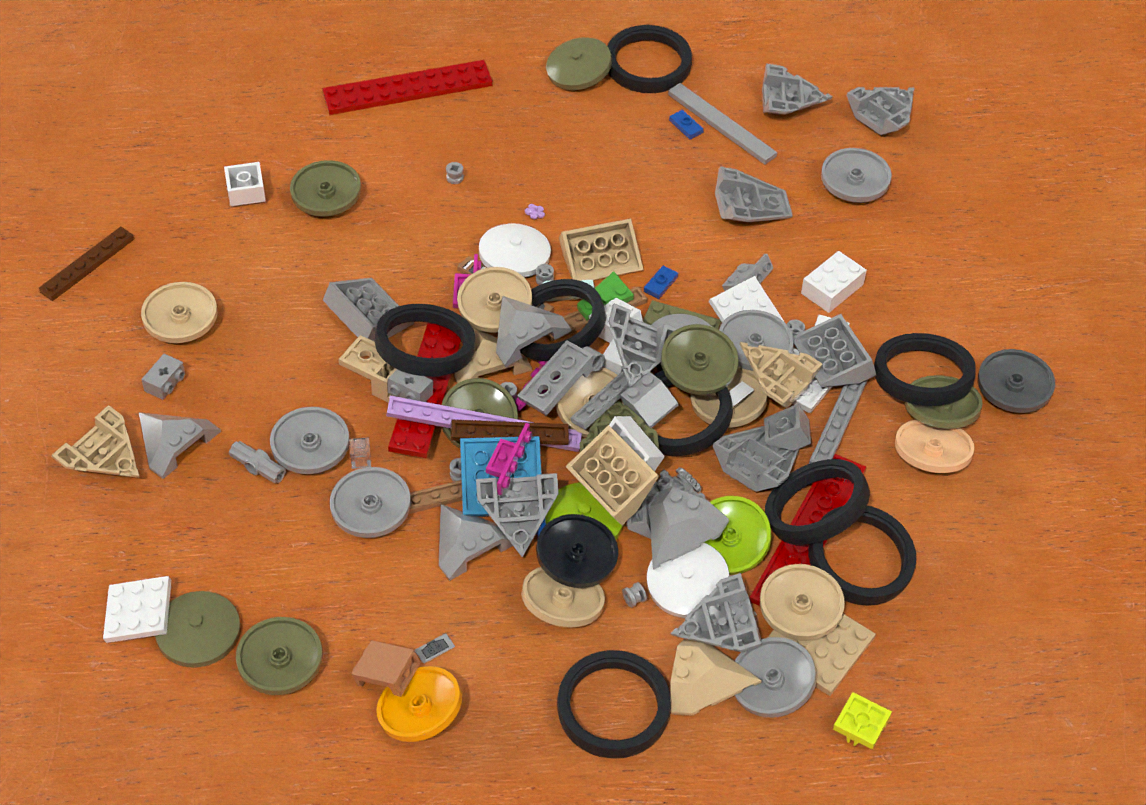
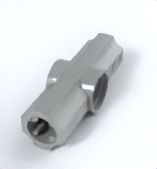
M236 441L232 444L229 455L244 464L251 474H260L275 484L283 480L286 473L285 468L270 460L266 452L261 449L256 451L241 441Z

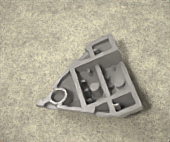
M766 63L762 86L763 112L783 115L832 99L833 96L828 93L826 95L818 90V87L798 75L793 76L788 73V69L784 66Z
M857 87L847 93V98L855 118L873 129L876 133L882 135L897 131L909 124L914 88L904 90L899 87H874L873 90H865L864 87Z
M502 296L496 354L504 366L507 367L522 358L520 349L549 333L556 340L570 332L571 328L561 315Z
M614 303L608 322L628 385L631 387L661 362L663 345L668 336L677 329L666 324L660 328L646 324L630 317V309Z
M139 412L149 469L162 479L178 467L176 457L200 438L205 443H208L221 432L217 426L207 419Z
M664 469L660 473V479L654 483L637 512L627 520L628 530L650 539V505L660 491L675 487L706 500L703 493L695 492L693 487L675 476L671 477Z
M557 473L511 478L509 487L504 489L502 495L497 494V482L499 479H476L477 500L521 557H523L558 495Z
M675 487L660 491L650 505L653 570L661 567L660 564L669 559L673 561L700 547L701 543L709 539L714 540L718 538L727 526L729 519L705 499Z
M441 504L439 567L449 581L467 572V562L495 546L500 552L513 546L496 523L477 516L463 515V511Z
M741 573L721 579L709 596L706 595L684 618V623L671 632L672 636L738 652L762 646L752 604Z

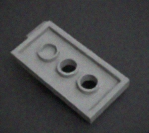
M567 340L517 396L522 402L547 415L582 375L587 377L592 371L600 370L604 365L605 357L591 347L586 346L582 349ZM560 375L557 380H553L555 376ZM548 389L546 393L540 394L543 390Z

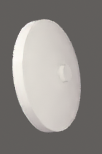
M503 224L493 227L481 237L479 242V257L487 268L504 267L518 272L523 277H528L536 274V268L539 265L548 264L550 260L551 247L547 238L538 230L526 225Z
M701 543L700 547L673 561L671 559L660 564L661 567L653 570L651 560L647 571V585L651 598L660 609L670 615L685 618L706 595L709 596L721 579L729 577V570L724 558L710 545Z

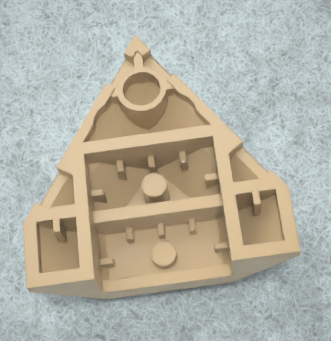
M472 327L475 332L473 357L466 367L455 372L454 377L458 384L464 380L478 378L480 375L509 367L514 375L532 371L527 357L521 354V359L505 367L496 354L497 338L485 331Z
M744 342L739 344L766 395L786 408L808 388L822 367V363L806 353L796 355L788 353V350L761 345L751 347L748 346V343Z
M109 405L95 417V426L72 447L65 443L52 454V458L66 469L139 478L124 417Z
M684 639L677 645L671 677V714L693 716L699 713L700 709L710 704L714 706L743 692L742 689L752 684L754 686L758 685L762 681L712 645Z

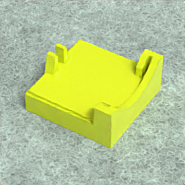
M852 692L835 722L833 730L845 735L848 743L853 740L854 746L860 743L873 749L884 727L887 726L892 711Z

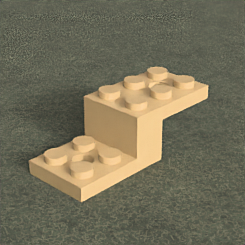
M360 335L339 358V365L370 379L372 395L389 403L390 396L393 395L388 393V378L397 369L380 357L374 341ZM370 356L368 359H362L361 357Z

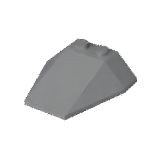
M720 166L715 196L722 219L754 222L792 218L793 215L785 190L739 170Z
M764 426L725 435L713 444L723 472L755 492L778 487L787 480L799 450L792 451L767 445L765 442Z

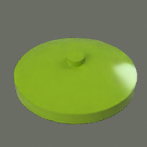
M581 482L560 488L555 501L545 516L546 524L559 516L567 514L589 516L604 524L611 531L615 539L619 537L623 529V525L599 503Z
M724 496L710 501L714 507L729 519V522L718 538L714 540L709 539L703 543L710 545L721 554L727 564L729 575H736L753 569L764 559L771 544V527L766 514L756 503L739 496Z

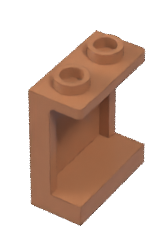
M371 640L351 675L358 686L362 687L365 682L390 687L395 696L401 697L421 662L413 649Z

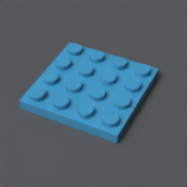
M539 436L531 437L530 442L525 444L524 455L518 459L517 470L511 474V478L541 475ZM519 437L460 438L463 515L490 516L477 500L476 479H499L500 477L486 474V467L500 439L516 443Z

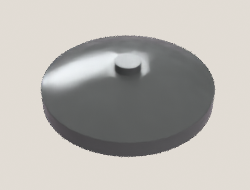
M1005 349L994 352L985 358L978 372V385L983 395L997 407L1011 412L1026 413L1036 411L1050 401L1055 389V377L1050 367L1038 356L1023 350Z

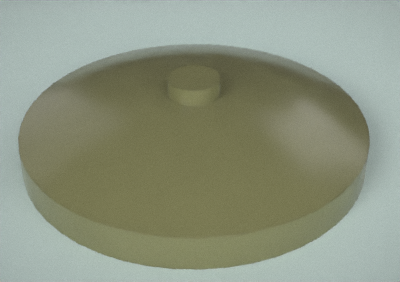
M589 37L575 38L564 42L553 50L548 57L546 70L549 79L556 86L566 90H580L595 85L608 74L612 65V57L609 48L602 41Z
M324 160L311 163L300 169L292 178L290 193L294 204L301 211L315 216H332L348 210L357 202L361 194V182L358 173L349 165L339 161Z
M692 324L683 326L668 336L662 348L661 365L666 377L679 389L692 394L707 395L716 393L731 383L738 368V353L731 339L722 331L708 325Z
M934 375L919 378L912 382L911 385L937 388L954 384L959 379L950 376ZM973 386L964 398L947 405L922 406L904 402L907 411L916 420L932 427L944 429L961 428L970 425L980 416L983 404L981 395Z
M473 378L459 382L447 392L442 402L443 406L518 419L517 407L510 393L498 383L488 379ZM442 427L444 434L451 441V428ZM451 441L460 448V441Z
M208 591L186 593L169 603L167 634L155 636L157 645L161 653L177 665L192 668L208 666L220 661L233 650L240 636V619L234 605L217 593Z
M291 617L269 618L252 626L241 638L236 651L237 668L243 681L252 689L268 695L289 694L303 688L316 676L322 663V646L317 633L305 622Z

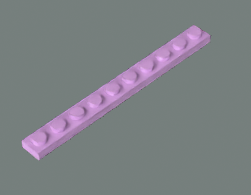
M390 396L386 415L388 417L451 428V419L528 422ZM568 429V445H540L579 452L582 433Z

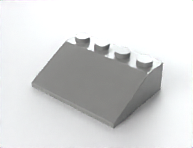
M372 278L330 282L323 301L348 326L350 331L357 337L361 335L374 342L376 326L381 316L399 306ZM414 322L395 326L388 332V338L413 325Z
M841 314L793 336L794 345L799 353H806L822 363V367L815 376L821 387L857 384L876 376L871 357Z

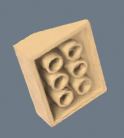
M631 219L564 231L559 236L562 253L572 279L594 281L607 278L613 271L619 276L644 270Z
M609 425L566 466L621 525L637 512L659 477Z

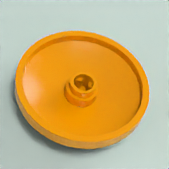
M432 666L419 667L401 697L395 696L390 687L384 689L377 704V717L383 730L396 740L404 742L425 740L443 731L455 719L461 707L462 692L455 677L445 669Z

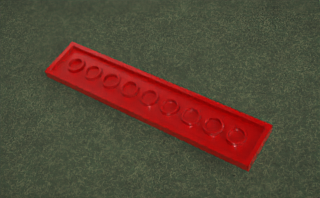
M477 60L322 88L329 115L491 87L493 86V81L485 60Z
M427 323L417 357L441 358L453 355L459 351L462 341L450 329L434 323ZM452 374L427 377L433 380V395L426 401L427 403L442 405ZM397 418L388 445V452L427 459L436 425Z
M838 454L834 455L833 459L846 460L855 464L863 475L866 472V466ZM827 478L814 482L790 525L802 526L816 523L829 511L844 506L852 495L854 483L844 478ZM829 539L823 541V550ZM781 540L750 596L751 603L760 606L763 584L776 570L794 564L810 565L808 556L809 544L796 545Z

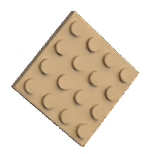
M843 614L837 627L829 634L818 639H791L775 630L772 631L768 638H787L803 646L810 654L815 665V687L831 696L875 639L876 634Z

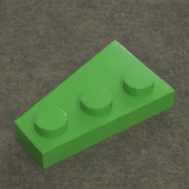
M614 271L595 288L604 305L615 298L627 303L633 300L634 294ZM582 299L577 304V309L586 320H589V315L592 314V306L589 302Z

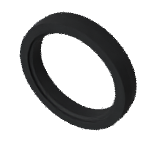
M656 25L632 26L614 35L607 45L612 57V65L608 74L617 84L631 91L640 93L666 92L679 83L682 84L690 73L692 65L691 48L680 34L671 29ZM651 40L667 44L675 49L682 62L675 71L668 75L646 78L625 71L616 61V55L622 47L629 43Z
M559 279L543 283L531 289L532 306L536 307L556 297L575 296L591 304L592 314L586 326L576 335L552 344L532 342L520 349V353L533 360L549 361L567 340L583 349L586 346L589 347L601 334L606 321L604 304L596 289L588 283L575 279Z
M407 304L395 307L381 316L375 330V347L380 357L386 363L400 371L426 377L445 376L458 372L469 364L475 350V332L470 323L454 311L430 304ZM428 322L441 325L456 333L461 339L463 346L458 352L447 357L423 358L397 349L390 342L387 334L392 328L403 323Z
M910 333L891 338L878 349L874 362L875 378L880 387L891 396L915 405L941 406L954 403L964 398L970 392L975 380L976 365L969 351L951 339L934 334ZM903 352H932L954 361L962 370L963 376L949 386L937 388L919 387L896 378L889 371L887 362L895 355Z
M663 370L654 374L666 387L673 385ZM727 387L715 393L720 401L719 410L713 422L706 429L696 435L681 439L664 438L658 435L659 450L663 455L685 456L695 454L707 449L724 435L730 425L733 411L732 399Z
M841 459L816 461L789 474L787 480L771 491L765 504V514L772 531L782 541L796 545L818 543L840 534L859 519L868 505L870 490L865 476L855 464ZM827 478H844L854 483L850 499L833 515L816 523L802 526L789 525L781 521V512L784 505L802 488Z
M867 505L857 522L868 523L882 530L892 539L899 551L901 570L899 576L893 582L878 588H863L846 582L827 563L823 551V541L809 544L808 556L811 566L824 570L837 581L842 589L844 601L857 605L871 606L883 604L894 599L907 587L916 567V550L911 536L897 519L881 509ZM843 506L837 507L829 511L821 518V520L833 515Z
M619 650L600 651L580 659L567 671L559 687L557 711L564 732L579 748L603 758H626L644 752L661 737L670 717V692L659 670L641 656ZM611 668L623 669L640 676L648 683L656 696L658 710L654 720L643 732L628 739L608 740L592 735L576 721L570 706L571 695L583 678L593 672Z

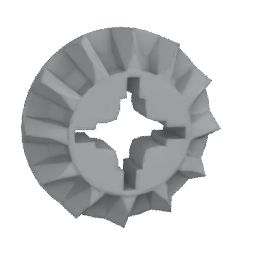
M679 467L676 470L678 479L693 487L695 492L699 493L701 491L700 484L685 469Z

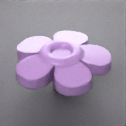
M530 204L525 209V213L530 215L532 219L545 216L542 206Z

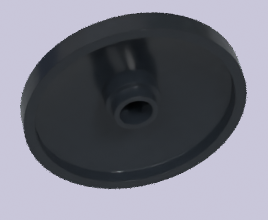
M567 514L551 520L543 527L538 537L536 555L541 568L556 582L574 588H588L602 583L612 574L618 559V546L611 531L598 520L580 514Z

